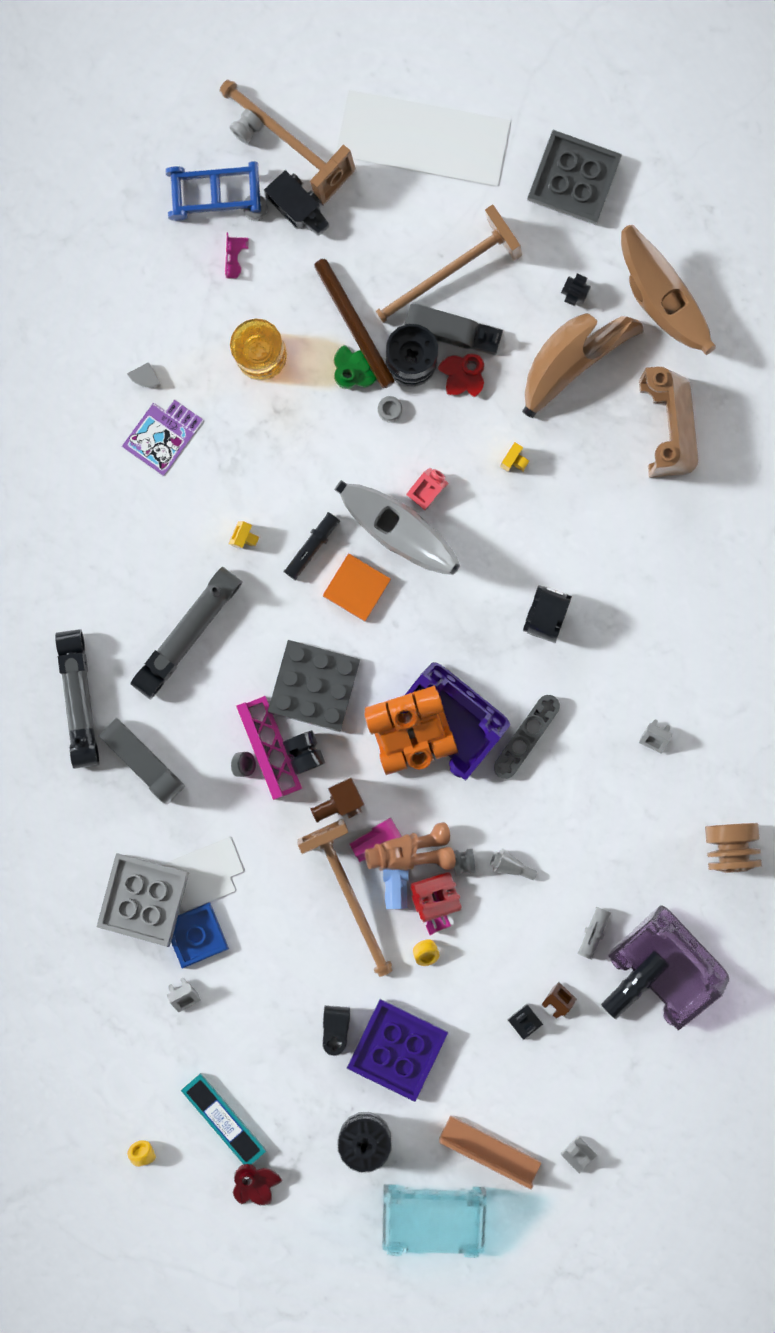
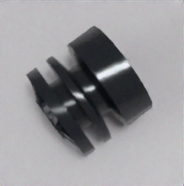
M406 324L398 327L390 334L386 342V366L394 380L404 386L415 387L426 383L432 378L437 368L438 343L435 336L428 328L419 324ZM411 356L412 359L416 358V362H413L412 360L407 361V357Z
M358 1112L350 1116L342 1124L338 1136V1153L342 1161L350 1169L360 1173L372 1172L379 1169L388 1160L391 1152V1131L388 1124L379 1115L371 1112ZM363 1138H367L368 1143L371 1145H368L363 1150L358 1142H362Z

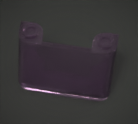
M660 905L627 935L608 956L617 969L624 971L630 968L635 970L654 950L668 962L670 966L649 988L664 1002L663 1017L666 1022L679 1031L723 995L729 982V975L723 966L668 908Z

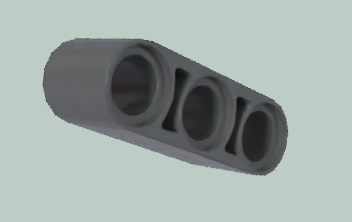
M410 304L404 324L424 326L433 333L437 341L466 349H472L479 323L474 320L418 304Z

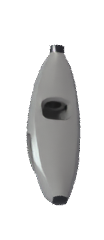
M342 480L336 485L334 490L340 494L345 507L354 519L388 550L433 572L454 575L460 567L459 562L448 543L416 511L370 487L360 484H347Z

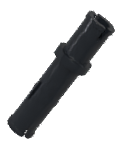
M327 512L317 528L310 531L311 536L283 572L296 581L322 544L328 542V536L337 524L340 523V520L330 512Z

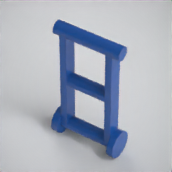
M256 161L249 162L248 167L190 172H185V168L179 166L165 169L166 176L171 177L173 210L168 212V219L185 220L188 218V213L247 208H251L253 213L261 212L258 162ZM249 175L250 200L221 203L220 177ZM210 178L211 204L182 206L181 180Z

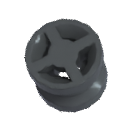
M467 849L465 852L455 850V876L461 875L462 872L476 873L473 849Z

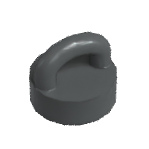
M238 752L233 756L231 771L234 776L247 777L251 776L255 771V758L250 752Z

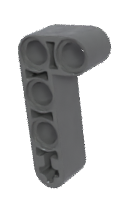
M118 718L99 735L149 786L150 791L162 803L169 804L185 788L182 781Z

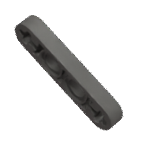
M545 695L537 701L495 761L494 772L499 778L508 779L516 773L560 709V703L555 696ZM552 700V706L555 709L553 712L550 710L546 712L544 717L548 718V721L545 723L541 717L534 715V712L537 710L540 714L544 709L542 701L548 702ZM532 719L538 720L541 724V729L536 734H532L527 730V723ZM516 740H522L526 743L527 749L523 754H516L513 751L512 745ZM507 751L513 757L520 759L518 764L514 760L510 764L511 773H500L501 767L498 765L500 762L505 763L509 759L508 756H505Z

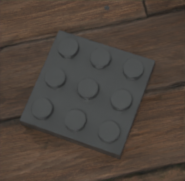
M552 130L527 201L597 225L622 154Z
M288 640L268 713L341 732L360 659Z

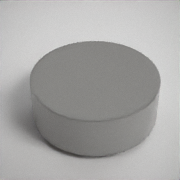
M250 195L244 201H249ZM260 195L261 212L253 213L251 208L243 209L247 218L258 221L266 216L268 205L264 197Z
M392 396L384 397L378 404L379 417L385 422H395L400 418L402 414L401 402Z

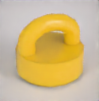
M426 939L420 941L413 948L415 961L420 966L432 965L439 959L440 954L433 940Z
M137 1141L128 1149V1158L134 1166L148 1165L156 1159L154 1149L148 1141Z

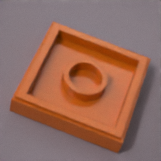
M348 553L322 596L366 622L391 579Z

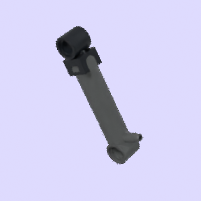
M222 566L214 574L206 589L158 650L151 654L144 663L145 665L137 672L130 685L151 700L161 689L165 680L167 681L173 674L178 663L225 603L238 591L243 581Z

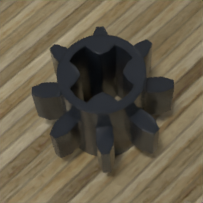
M578 273L575 278L568 276L561 291V294L566 295L564 302L573 306L576 305L577 301L584 303L591 288L590 285L586 284L587 277Z

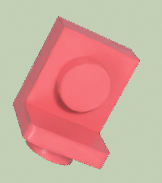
M428 468L406 495L426 510L448 485V482L444 480L445 476L440 471Z

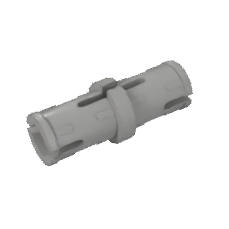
M596 907L589 927H586L584 930L586 934L577 954L591 960L593 959L599 940L604 937L602 933L611 912Z

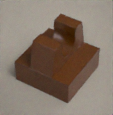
M558 982L541 1005L546 1008L551 1004L556 1009L553 1016L557 1019L562 1015L565 1016L572 1009L577 998Z

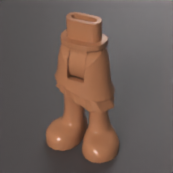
M445 822L437 823L428 835L418 837L413 832L410 836L405 834L402 837L385 841L382 844H376L374 848L365 850L367 866L369 869L378 868L380 871L385 869L407 871L408 869H413L415 865L437 864L446 870L453 869L456 859L451 847L416 854L417 849L447 845L450 841L449 827Z

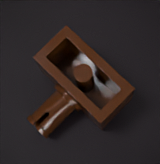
M349 778L328 788L331 794L330 800L310 808L318 823L336 813L341 816L347 815L349 819L362 813L361 807L365 806L353 779Z

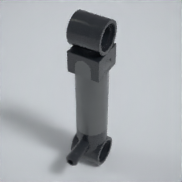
M81 629L56 632L55 641L59 673L62 674L70 736L71 764L73 769L98 766L99 751L95 741L83 632Z

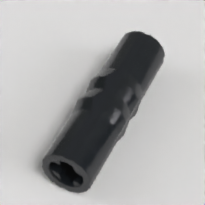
M654 950L601 1003L602 1007L617 1020L634 1001L640 998L643 992L649 989L652 983L670 965Z

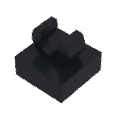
M479 323L472 349L496 355L503 330Z
M528 1004L524 1005L507 1019L523 1040L543 1025Z

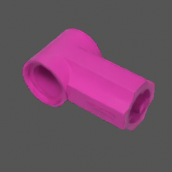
M391 817L371 828L372 831L349 843L359 862L366 860V849L374 848L376 844H382L385 841L402 837Z

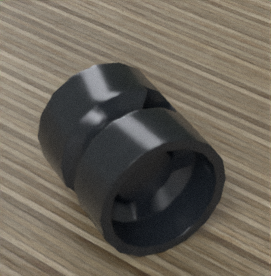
M313 730L283 742L287 755L293 757L291 765L295 775L325 764L321 750L315 748L318 743Z

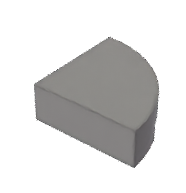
M149 362L127 373L129 378L140 386L149 388L161 386Z

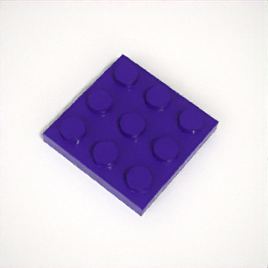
M379 999L346 1069L416 1102L448 1035V1031L387 1001Z

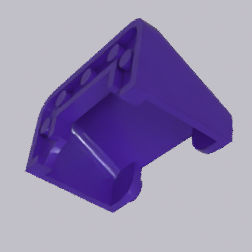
M432 662L421 673L405 695L435 686L436 690H438L450 731H452L458 753L449 755L451 758L449 760L450 771L455 776L466 781L509 728L510 722L506 716L448 669L437 662Z

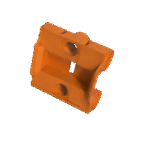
M435 686L365 708L366 723L370 734H375L378 742L379 756L385 775L408 769L407 762L410 768L425 769L434 760L433 753L436 759L458 753L452 731H450L440 695ZM413 727L416 738L410 739L407 728Z

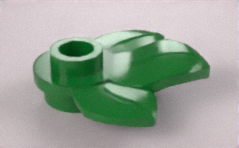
M346 345L337 350L334 356V364L337 368L334 379L339 387L343 389H349L355 385L368 387L375 383L377 378L373 371L369 370L370 366L361 350L352 353ZM343 373L350 374L351 377L346 378L343 376Z

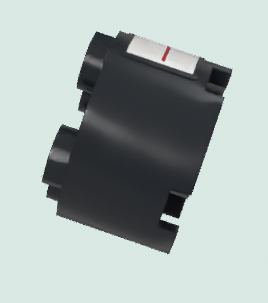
M538 585L523 631L556 643L572 596Z

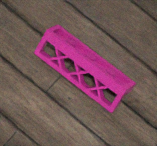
M266 696L237 705V710L273 800L301 790L302 786L291 765V758L287 755L283 745L284 741L273 714L268 713L269 703ZM263 703L266 710L263 721L253 718L249 708ZM267 717H269L271 725L265 723ZM255 722L261 724L259 730H257ZM264 726L274 730L275 738L272 745L261 740L260 734ZM277 740L280 745V748L275 747V743ZM264 745L270 747L268 754L265 750ZM273 749L282 752L285 759L281 768L272 765L269 760ZM286 763L288 765L290 772L284 770ZM273 768L279 770L277 777ZM282 772L291 775L296 786L282 791L278 783Z

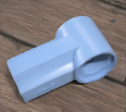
M383 870V882H385L386 909L408 908V870Z

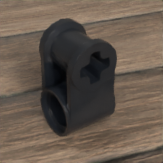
M324 1006L323 1049L329 1055H339L346 1048L350 1007ZM334 1036L342 1044L336 1050H332V1045H328V1041H331Z

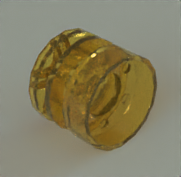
M255 318L246 320L237 326L231 336L230 349L243 374L251 379L260 381L272 379L278 375L286 364L287 350L282 336L275 325L267 320ZM260 349H263L264 352L261 354V357H258L257 354L260 352Z

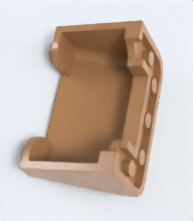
M665 367L645 368L639 379L640 393L646 392L650 394L654 404L666 403L670 441L661 443L655 450V462L648 465L649 478L689 474L698 465L690 383L686 377Z

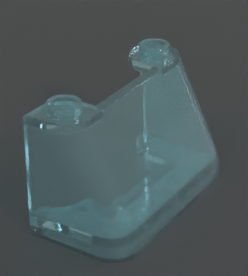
M384 1184L382 1249L387 1251V1255L400 1256L402 1252L461 1253L467 1258L479 1257V1253H483L485 1248L486 1188L472 1186V1190L466 1193L465 1188H460V1191L415 1190L404 1187V1192H401L400 1188H396V1184Z

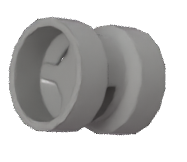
M245 109L239 121H234L229 128L240 141L248 144L252 140V135L255 132H259L264 125L252 111Z

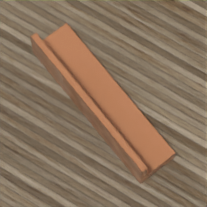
M451 1115L439 1137V1143L532 1190V1182L542 1164L541 1161Z

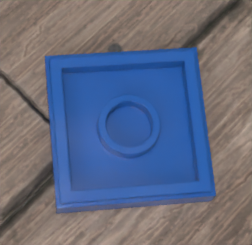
M211 902L178 915L171 943L181 968L229 949Z

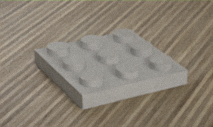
M116 853L96 927L170 947L189 872Z

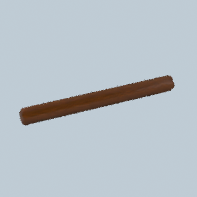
M326 259L318 260L314 264V268L382 388L390 387L395 383V380Z

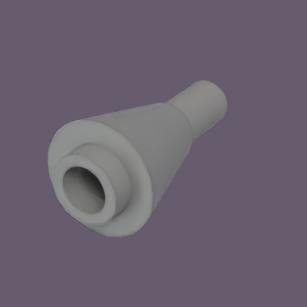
M503 848L499 852L496 851L492 856L490 865L493 866V872L521 875L531 880H534L537 875V871L524 866Z

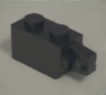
M286 170L283 171L264 189L265 197L296 229H303L306 226L316 235L320 236L329 227V223L320 212L319 198L312 191L307 192L302 187L303 182L296 174L290 175Z

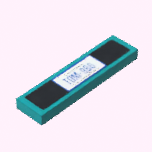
M201 1073L181 1089V1092L243 1164H253L267 1151Z

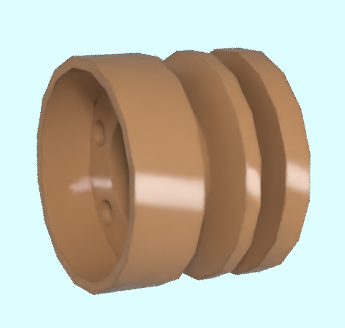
M758 823L705 826L706 843L718 845V850L708 852L707 857H719V862L708 863V870H717L723 873L744 872L762 866L761 860H750L749 856L761 853L760 849L749 848L748 844L760 839Z

